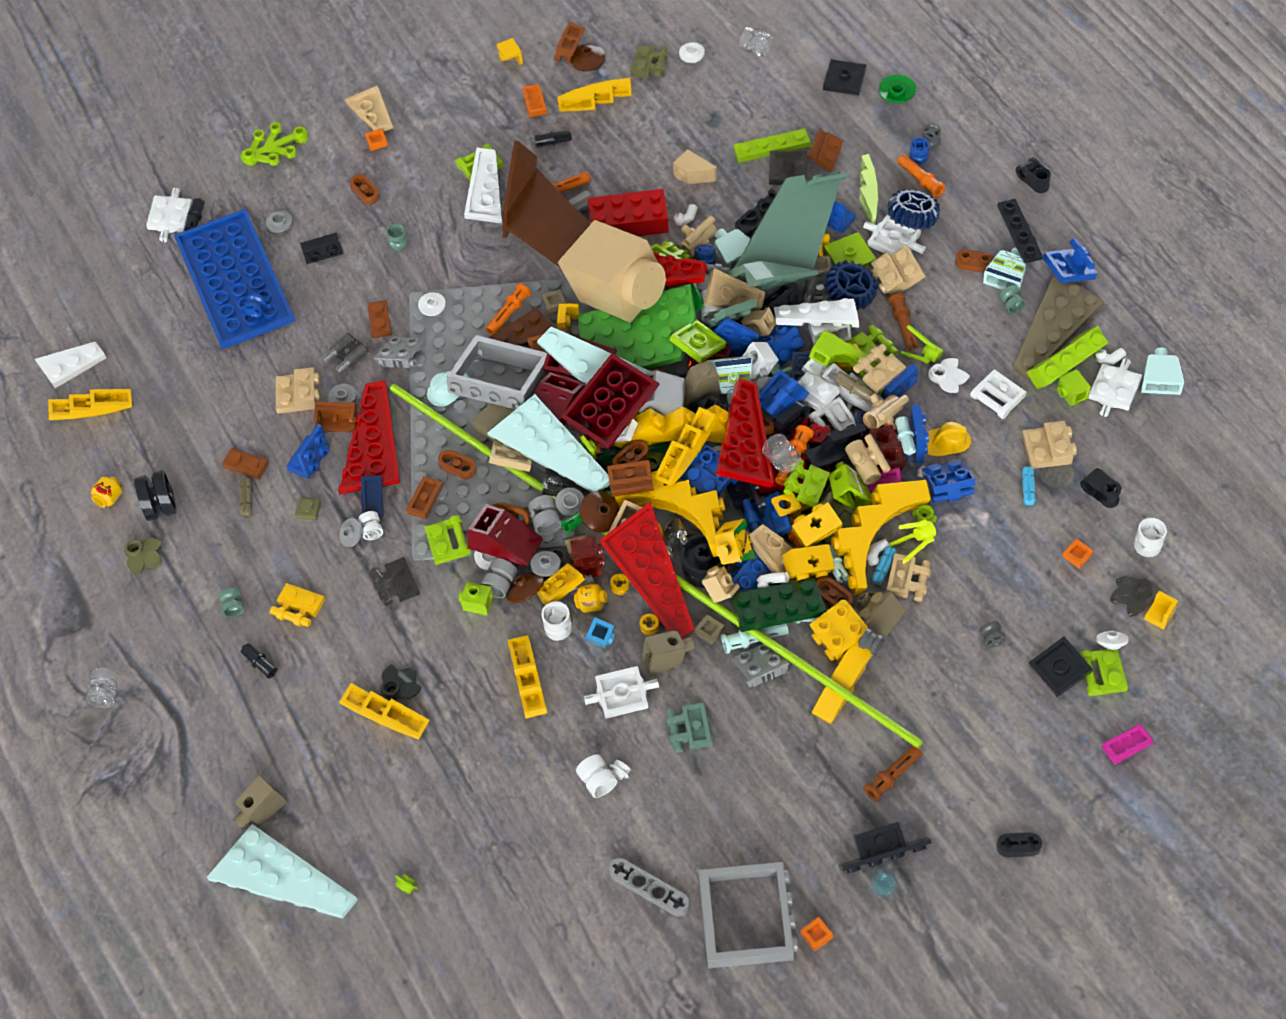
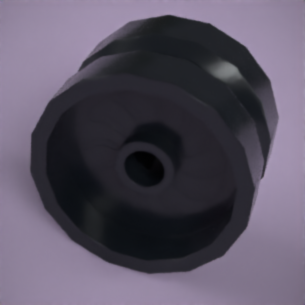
M164 470L153 472L151 477L152 483L146 475L134 478L138 501L147 521L158 519L160 514L159 508L165 516L177 513L174 493Z
M703 533L689 537L687 539L688 542L682 546V574L685 580L693 586L705 588L702 580L706 577L707 571L714 566L719 568L724 566L728 572V564L722 565L719 556L713 557L708 541Z

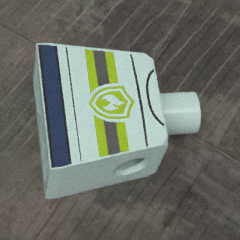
M1013 248L1011 252L1002 250L996 255L985 269L984 284L1002 290L1008 286L1015 285L1020 291L1026 264L1023 263L1017 248Z
M743 356L710 360L719 376V393H727L729 405L731 404L735 382L739 378L747 381L751 379L752 357Z

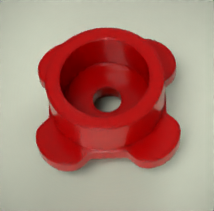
M816 423L812 424L810 428L814 435L809 439V442L822 445L827 438V434L831 432L830 427L818 426Z

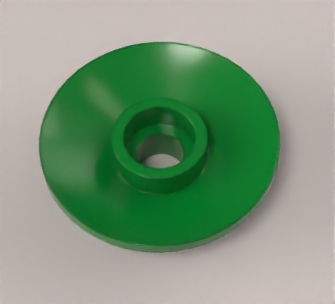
M904 75L888 76L879 85L880 96L887 102L894 104L908 102L916 93L915 83Z

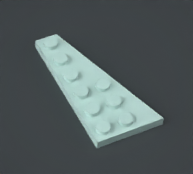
M550 327L537 341L545 351L578 381L584 382L585 386L611 354L554 327ZM623 359L624 361L634 366L644 374L651 372L647 369H644L636 364H633Z
M535 394L487 433L489 437L497 439L507 447L519 451L522 455L542 466L556 471L559 475L567 477L590 492L603 491L610 485L608 474Z
M253 824L207 876L209 881L215 883H224L229 887H238L282 902L287 901L300 907H309L316 909L318 912L342 919L358 901L356 896Z

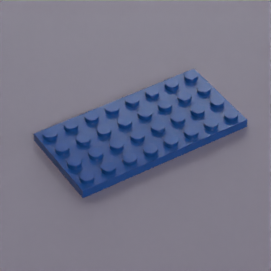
M246 209L174 235L221 349L295 322L293 313ZM250 293H257L267 301L266 306L262 308L263 312L260 317H251L243 311V306L248 302L247 297Z

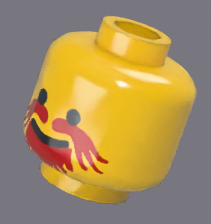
M101 477L91 489V498L100 507L114 505L122 495L120 482L114 477Z

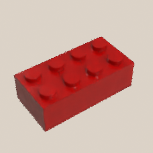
M664 189L588 198L591 223L596 220L638 237L669 233Z

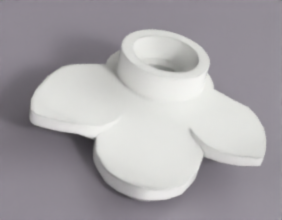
M955 358L944 359L940 364L933 365L928 374L932 382L938 383L942 390L949 393H957L959 391L958 385L964 384L970 375L957 368L958 359Z

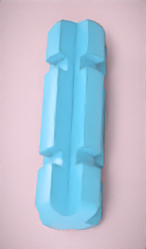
M1024 467L1022 471L1023 503L1032 506L1036 500L1034 493V468Z
M890 546L885 548L876 571L871 577L873 584L881 585L896 553L895 548Z

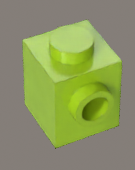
M1076 369L1066 372L1059 377L1057 391L1060 397L1064 398L1070 406H1073L1088 399L1091 386Z
M466 582L465 588L461 589L459 594V602H461L463 610L488 615L494 598L492 588Z

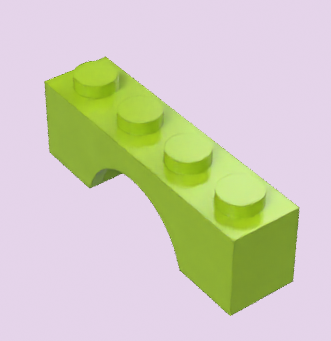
M1098 326L1093 327L1074 338L1065 348L1041 361L1026 373L1036 389L1048 386L1108 344V341Z
M824 330L813 346L809 358L825 367L833 363H846L854 367L860 358L866 357L869 354L857 349L853 344L843 341L834 333ZM874 360L870 365L874 368L878 363ZM863 371L859 373L862 379L866 375ZM884 388L877 394L881 396L884 392Z

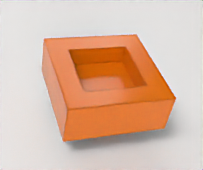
M382 128L365 133L370 151L388 146Z
M1075 539L1063 552L1062 557L1080 569L1092 557L1094 550L1078 539Z
M819 917L800 930V935L814 952L834 938L833 933Z

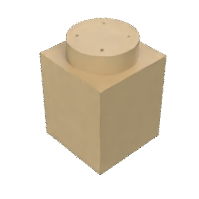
M596 220L591 223L558 261L560 268L580 302L630 323L642 309L650 308L659 300L667 280L664 268L658 263L646 239Z

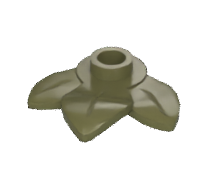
M147 538L143 541L130 540L124 550L125 555L128 557L127 566L134 574H140L144 567L155 568L161 565V557L156 550L159 549L162 543L155 538Z

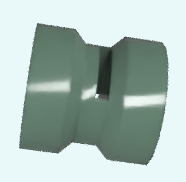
M401 224L390 225L386 230L390 247L393 250H403L408 245L405 227Z
M1008 286L1001 291L1000 298L1003 303H1006L1005 307L1009 313H1017L1026 306V302L1020 296L1017 286Z
M227 588L219 593L220 602L223 604L221 609L224 616L235 617L243 613L244 608L242 602H240L241 592L239 589Z

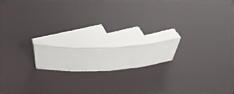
M810 359L803 366V372L806 373L808 371L837 386L840 392L837 396L867 412L873 408L871 400L866 403L855 394H849V390L834 381L838 372H844L836 364L833 363L831 366L825 367ZM852 372L848 375L856 381L860 380ZM861 380L859 381V383H861L862 385H864L865 387H867L868 389H870L871 391H873V390H872L869 386H867L863 381H861Z

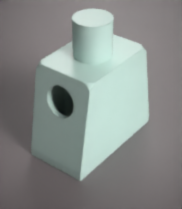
M719 229L715 233V254L723 267H728L732 270L751 239L738 229L729 233L724 229Z
M1157 348L1155 355H1148L1141 393L1181 395L1184 378L1178 357L1168 355L1166 348Z

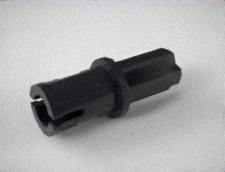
M570 130L555 133L551 131V133L534 135L536 147L552 144L555 146V143L572 140Z
M201 198L193 200L191 209L187 212L188 219L184 231L189 230L190 227H197L198 222L202 219L201 213L204 201Z
M250 643L242 646L241 654L251 662L253 668L259 669L268 679L277 673L278 669L266 659L264 653H260Z

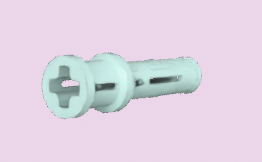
M787 624L758 629L770 638L789 633ZM741 630L732 635H721L722 646L726 654L730 653L731 650L741 647L746 649L750 644L759 642V640L747 632H741Z

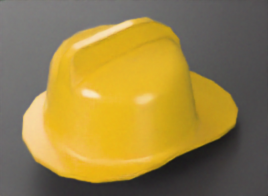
M947 422L940 428L928 431V455L934 457L947 456L965 452L970 447L971 437L966 431V427L957 422Z

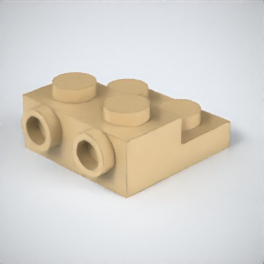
M905 245L892 255H889L887 252L871 263L873 269H871L873 276L881 280V283L878 284L884 294L888 293L890 296L902 293L926 277L908 245Z
M314 367L294 369L293 375L276 376L277 414L315 409V402L320 401V392L317 389V385L320 384V377L318 372L315 373Z
M1065 420L1044 423L1043 428L1022 431V438L1030 467L1037 469L1072 464L1073 457L1077 454L1075 443L1070 442L1072 430L1070 426H1066Z

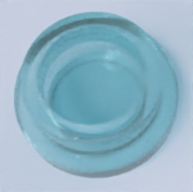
M880 873L874 877L872 888L877 895L886 897L895 891L896 882L891 875Z

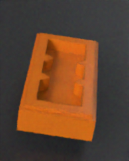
M540 84L522 87L529 118L546 115L547 109Z

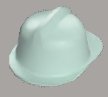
M450 371L436 374L430 381L427 398L432 405L444 407L460 396L448 393L447 376Z

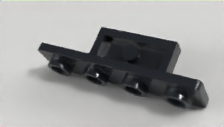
M1016 199L999 202L997 207L1023 263L1042 260L1043 255L1037 245L1036 238L1033 236Z
M863 423L858 425L851 424L841 431H831L827 434V438L821 446L807 450L804 455L809 464L822 468L849 458L845 448L853 441L862 440L866 448H868L869 446L864 437L871 434L878 447H880L881 442L875 433L866 432L867 429Z
M739 480L736 484L731 482L726 488L734 509L743 507L742 502L750 499L751 504H756L760 517H765L763 509L767 507L763 496L759 497L757 494L760 492L758 485Z
M894 822L853 835L860 858L839 864V868L842 871H847V873H853L861 870L860 866L868 863L869 866H875L883 863L882 859L890 856L891 859H897L905 856L904 852L912 849L913 852L927 849L926 845L932 842L930 838L924 837L905 843L899 822Z

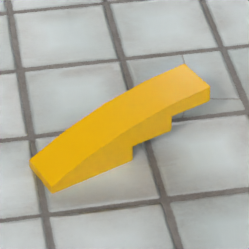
M623 78L594 83L558 96L559 112L596 109V104L614 103V97L632 96L631 79Z
M90 389V394H69V399H48L49 420L93 417L132 407L131 389Z
M699 407L691 425L685 424L678 441L672 440L654 479L672 487L701 450L719 416Z
M525 635L507 640L525 718L547 714L529 636Z
M860 640L847 650L831 677L832 680L851 693L854 691L855 684L866 670V664L873 656L868 649L859 648ZM826 686L812 714L832 724L847 700Z
M350 683L339 704L374 722L418 740L430 721L393 699L389 701L373 691L369 693Z

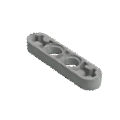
M616 858L610 863V876L617 883L674 916H683L688 912L689 899L684 893L625 859ZM623 866L624 872L629 875L628 881L626 874L623 872L616 874L615 867L620 868ZM637 876H642L646 880L645 884L641 887H637L632 883L633 879ZM663 888L666 893L662 898H655L652 895L653 890ZM682 900L684 907L679 906L676 909L673 901L678 903Z

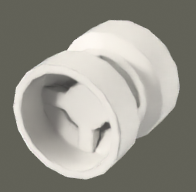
M368 511L359 516L358 520L362 525V535L365 540H375L383 535V529L379 524L380 519L377 512Z

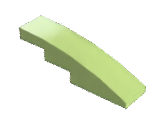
M869 154L861 157L862 171L860 174L859 201L868 221L876 225L878 186L874 166Z

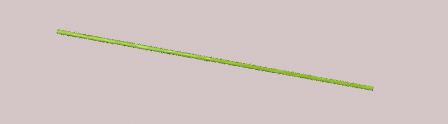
M393 384L390 387L392 392L490 458L491 448L398 385ZM503 466L542 494L549 495L556 500V492L525 471ZM676 574L679 586L739 627L735 613L718 602L714 603L710 596ZM760 630L746 631L919 749L923 744L921 739Z

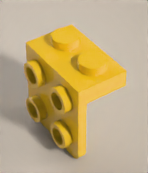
M841 600L809 624L813 631L811 637L818 645L823 644L826 648L824 651L831 662L836 660L838 664L844 657L843 653L857 643L868 629V626L846 600Z

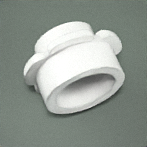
M616 760L613 765L610 764L609 767L612 769L611 772L615 778L622 780L623 777L629 778L628 774L631 769L625 763Z

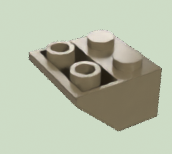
M863 592L858 596L857 602L852 607L868 628L873 629L877 635H884L885 638L906 611L892 592Z

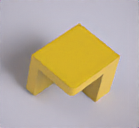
M513 38L496 44L498 57L501 61L515 57L519 65L523 64L522 52Z
M1158 591L1144 619L1164 630L1175 613L1178 600Z

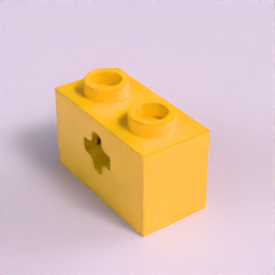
M820 503L811 509L812 513L806 517L803 514L793 521L792 531L803 548L816 545L835 533L837 529L842 528L843 523L829 503L825 505ZM813 521L815 523L820 522V526L818 529L816 526L812 527Z
M829 544L791 549L782 555L785 570L789 574V580L796 579L801 581L810 579L809 577L812 576L819 579L827 577L828 573L835 569Z

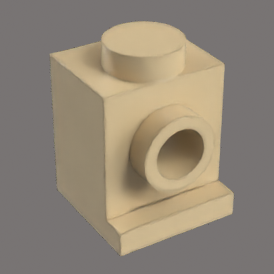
M766 307L764 310L752 311L751 314L743 318L741 323L743 326L758 332L759 336H768L775 327L776 320L770 308Z
M718 566L712 567L707 571L706 577L702 580L714 603L731 598L740 587L738 583H733L732 577L724 566L720 568Z

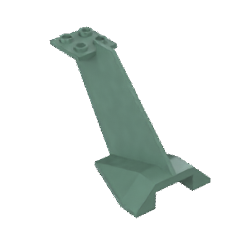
M840 171L829 173V176L824 177L823 174H818L808 180H805L804 175L786 178L734 269L726 272V274L747 283L749 288L756 287L762 291L799 283L819 275L817 270H813L840 182L849 177V174H841Z

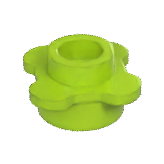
M921 505L912 512L917 522L924 519L932 523L937 521V516L934 515L930 505Z
M403 874L402 877L395 875V878L398 879L395 886L408 894H411L413 889L418 890V887L414 885L415 880L406 874Z

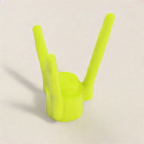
M924 519L920 522L899 525V529L914 527L916 529H914L913 533L888 543L890 547L914 537L918 541H923L903 559V563H906L927 544L934 541L933 537L936 536V529L932 522Z

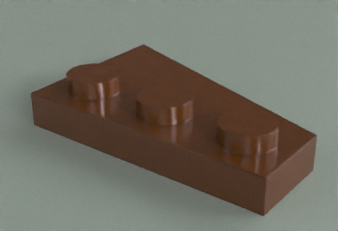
M535 308L488 338L524 347V345L528 344V338L544 334L550 327L554 326Z

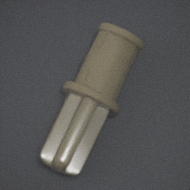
M842 371L838 372L834 379L836 383L849 390V394H855L866 403L870 400L869 396L874 394V391L859 383L860 380L856 381Z

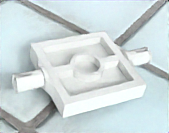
M173 188L170 197L154 195L146 225L147 229L161 232L159 237L161 242L163 240L167 242L169 233L184 232L188 219L187 212L191 209L192 199L179 198V188Z
M886 215L884 220L877 225L866 221L863 226L864 229L873 232V235L868 240V246L884 254L888 252L889 255H892L905 245L921 254L925 251V246L916 243L921 235V230L908 229L905 226L901 227L900 224H895L889 215Z
M1124 358L1120 367L1102 363L1089 393V399L1103 405L1100 411L1101 416L1107 417L1111 408H1121L1129 411L1142 380L1141 374L1128 371L1131 363L1129 359L1126 362V358Z
M638 666L595 676L597 693L584 696L586 705L599 702L606 719L648 709L646 690L659 688L657 678L644 682V679L640 676Z

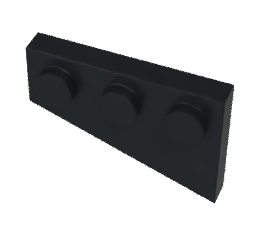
M771 188L764 199L761 198L757 201V206L748 210L735 222V229L740 230L748 238L752 236L777 192Z

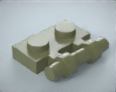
M637 45L631 68V76L649 78L650 73H654L655 77H661L665 70L664 62L668 58V48L662 46L660 51L656 52L655 46Z

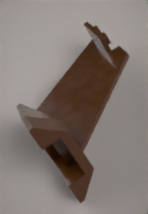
M514 141L503 208L502 238H507L511 232L560 267L558 261L591 224L538 170L537 156L519 141Z

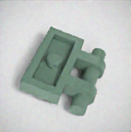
M756 299L730 306L713 315L714 318L708 320L709 326H718L724 318L737 321L740 317L751 314V309L758 306Z
M704 702L682 706V715H676L674 709L667 711L668 718L666 723L671 732L669 739L675 753L683 752L682 744L689 742L690 750L712 746ZM685 724V733H680L679 725Z

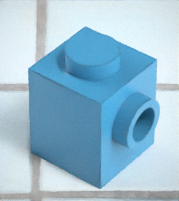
M594 617L584 641L603 649L606 644L611 646L616 634L612 632L614 625Z

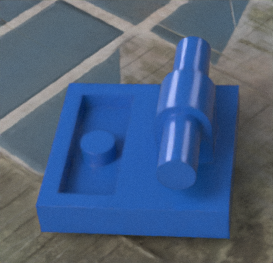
M1076 238L1070 240V245L1073 249L1045 252L1043 255V260L1061 284L1096 278L1095 263L1090 258L1091 255L1085 246L1081 245Z
M779 369L759 393L760 405L776 419L795 402H803L810 393L798 384L795 379Z
M911 405L910 429L914 432L913 440L916 447V452L914 453L915 463L924 462V454H928L927 442H929L928 430H924L926 416L925 413H921L920 405ZM896 435L897 448L900 449L901 460H909L910 457L904 453L901 441L898 440Z
M707 444L680 477L683 481L689 480L690 485L695 487L701 494L717 490L718 496L721 495L730 482L736 484L738 481L715 475L720 454Z
M951 460L948 463L932 464L929 467L922 468V475L934 493L931 495L933 503L945 500L947 502L955 501L963 496L974 494L975 478L963 460Z
M779 491L764 498L767 508L763 509L765 517L762 518L755 503L751 504L750 499L742 502L744 507L742 512L746 519L749 534L762 524L779 536L792 531L789 514L780 517L771 503L772 498L782 495ZM784 500L780 501L779 506L782 509H787Z

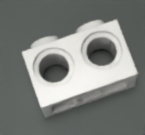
M752 342L743 354V356L752 357L751 382H756L761 377H767L779 360L766 342Z

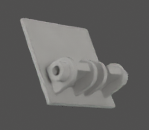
M392 337L374 357V360H379V365H382V367L412 369L417 365V360L414 359L413 355L427 340L417 337Z
M765 644L742 652L732 658L733 662L746 677L745 682L748 688L751 686L754 688L762 684V679L764 682H768L767 674L771 680L774 677L785 674L789 665L784 657Z

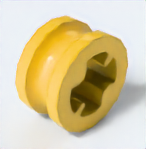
M621 573L613 575L610 580L611 591L616 595L625 594L629 590L628 578ZM618 581L623 582L621 587H617Z
M645 614L641 617L639 624L643 634L652 636L659 631L657 616ZM647 622H652L651 628H647Z

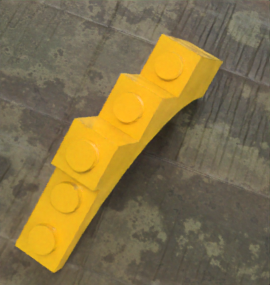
M715 404L706 409L719 416L706 441L722 444L729 412ZM683 406L666 416L649 408L633 418L638 424L631 441L615 442V446L623 450L635 440L644 441L648 446L655 443L678 440L685 424L691 425L696 414Z
M653 471L651 475L654 491L615 496L619 508H621L624 500L640 507H644L651 502L652 508L668 510L683 516L704 534L713 557L718 556L714 535L717 529L721 528L719 520L724 519L723 510H726L723 497L719 498L717 490L697 495L696 488L691 487L689 480L677 482L671 487L654 479L657 471Z
M926 480L878 484L871 494L873 505L858 506L851 516L853 527L837 529L831 537V546L833 550L835 549L836 557L844 556V567L848 569L849 573L848 586L852 589L853 596L862 594L867 588L866 558L876 532L895 516L917 509L921 505H927L931 500Z

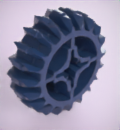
M904 189L903 191L899 190L897 193H893L888 202L887 210L890 219L894 220L895 224H900L901 227H908V229L924 230L925 228L930 229L937 222L940 215V204L937 203L936 199H933V196L926 195V192L922 193L919 190L914 191L911 189L908 191Z
M847 260L842 263L838 262L830 268L826 275L824 286L827 288L825 293L830 294L829 299H834L835 301L854 299L856 311H858L860 308L864 309L867 305L869 306L876 297L878 289L876 284L877 278L872 277L873 272L867 271L868 266L863 268L861 262L859 264H855L854 260L850 263Z

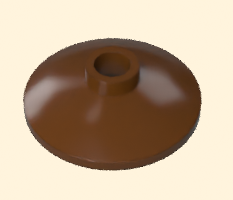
M595 44L579 45L574 55H572L570 63L575 69L580 71L596 70L605 62V51Z
M601 491L589 493L580 504V516L583 523L590 530L598 533H605L610 530L620 510L616 500L608 493ZM600 507L604 508L605 513L601 512Z
M534 572L519 575L510 585L506 594L507 600L510 603H521L530 599L542 588L545 580L544 577L538 576Z

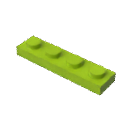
M804 128L733 144V150L737 162L741 163L810 147V139Z

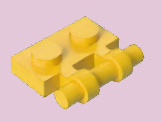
M286 583L277 598V603L282 605V607L272 606L270 614L275 615L277 619L282 621L285 619L289 620L299 627L302 625L310 627L312 620L307 618V616L310 615L316 618L325 602V598L320 594ZM293 609L298 611L299 613L295 614L290 612V610Z

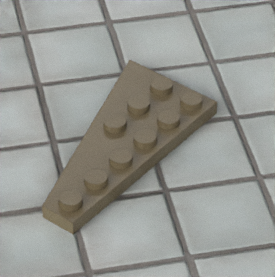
M1053 275L1013 369L1030 380L1026 372L1041 361L1056 354L1103 306L1104 301L1075 282L1061 284L1056 276Z

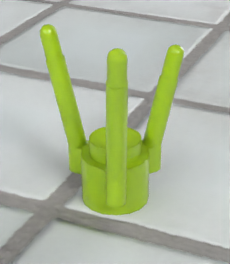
M908 325L907 329L926 344L922 351L924 357L901 351L900 354L923 361L927 365L930 362L937 363L944 350L931 343L919 331Z

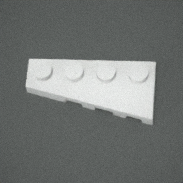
M476 149L464 213L465 219L502 223L495 150Z
M854 299L774 307L776 325L802 326L804 322H807L813 326H821L822 323H833V327H842V324H852V327H859Z

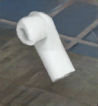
M690 204L686 214H675L674 221L676 225L684 226L693 222L698 207Z
M1119 348L1112 354H1106V350L1099 349L1095 353V359L1100 364L1114 365L1126 356V352L1124 349Z
M886 539L870 545L866 558L870 566L878 564L879 558L877 556L889 546Z
M787 572L761 575L757 579V588L769 587V584L788 583L789 574Z

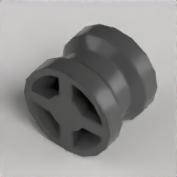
M927 124L923 127L922 138L929 142V148L937 147L940 144L941 128L936 124Z
M998 621L988 622L979 629L981 636L985 638L984 644L988 648L999 646L1006 640V636L1001 632V625Z
M868 628L860 639L859 648L868 649L875 656L880 651L885 641V636L882 634L877 635L873 629Z

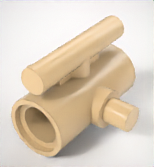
M709 216L696 229L684 225L681 231L686 234V238L679 244V249L686 250L693 257L696 254L695 248L703 244L711 245L710 240L717 232L713 224L715 219Z
M876 393L870 395L869 399L873 403L871 405L873 408L863 415L865 426L870 430H877L884 425L887 426L890 432L897 429L893 422L895 420L893 417L902 411L903 405L909 401L908 396L903 395L899 398L896 395H889L882 400L879 399Z
M871 434L864 437L869 446L868 448H866L862 440L853 441L845 448L864 485L873 484L881 478L882 475L877 465L881 467L883 473L891 469Z

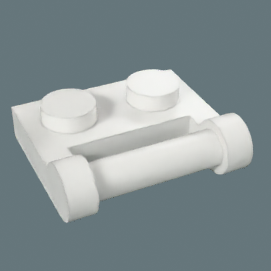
M993 370L972 390L970 397L980 400L997 412L1000 418L1005 419L1009 412L1026 397V391L996 370ZM983 391H988L990 394H992L1000 401L1005 403V405L1001 406L993 399L985 395Z
M840 397L824 406L821 413L816 410L808 416L812 423L814 422L818 426L824 427L826 424L821 417L826 415L837 431H841L851 424L856 425L854 416Z

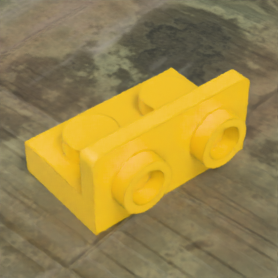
M567 563L544 582L537 594L544 605L550 602H558L585 579L580 572Z

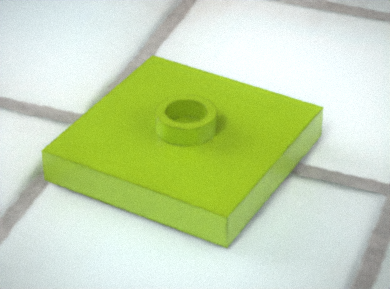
M859 232L824 245V251L827 256H830L833 265H836L838 262L842 263L845 260L849 263L854 260L855 264L861 262V266L865 268L871 266V263L876 260Z
M697 319L692 325L691 323L686 325L670 337L672 343L699 363H702L723 349L727 343Z

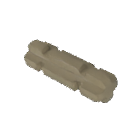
M249 478L240 480L239 504L241 505L239 506V512L241 516H250L252 513V508L250 507L252 505V483Z

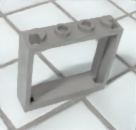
M475 335L448 374L447 391L448 393L516 410L519 407V403L522 405L533 396L539 382L547 375L542 369L547 353ZM476 357L533 370L520 391L464 377V374Z
M783 862L698 870L708 969L794 960V952L798 951L797 938L792 937L791 929H795L794 914L789 915L788 907L792 906L791 892H786V884H790L789 872L784 870ZM777 876L785 946L716 953L709 882Z

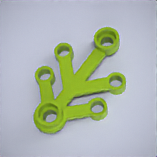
M273 122L270 125L271 132L263 147L259 148L260 143L265 139L264 131L258 129L253 132L254 140L250 148L241 153V160L248 166L255 165L257 162L269 163L272 166L278 165L280 163L278 155H283L287 158H294L297 155L294 146L290 145L286 148H281V146L292 141L305 143L309 139L308 132L304 127L298 126L292 134L276 140L278 134L282 132V128L279 122Z

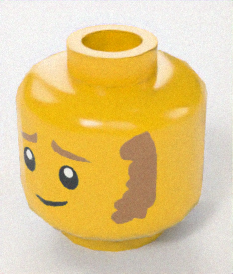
M599 584L580 586L577 592L574 593L575 606L583 613L601 611L604 603L607 602L606 590H602Z

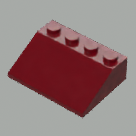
M611 353L562 414L561 418L570 429L579 435H584L586 439H591L594 443L609 449L660 384Z

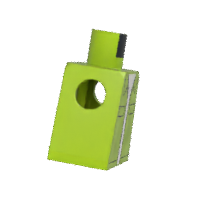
M847 462L838 463L836 470L829 475L834 498L854 511L858 506L871 505L870 491L867 485H864L859 474L850 468Z

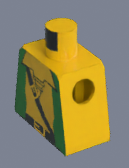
M746 519L726 522L714 535L717 546L716 553L720 557L722 565L756 558Z

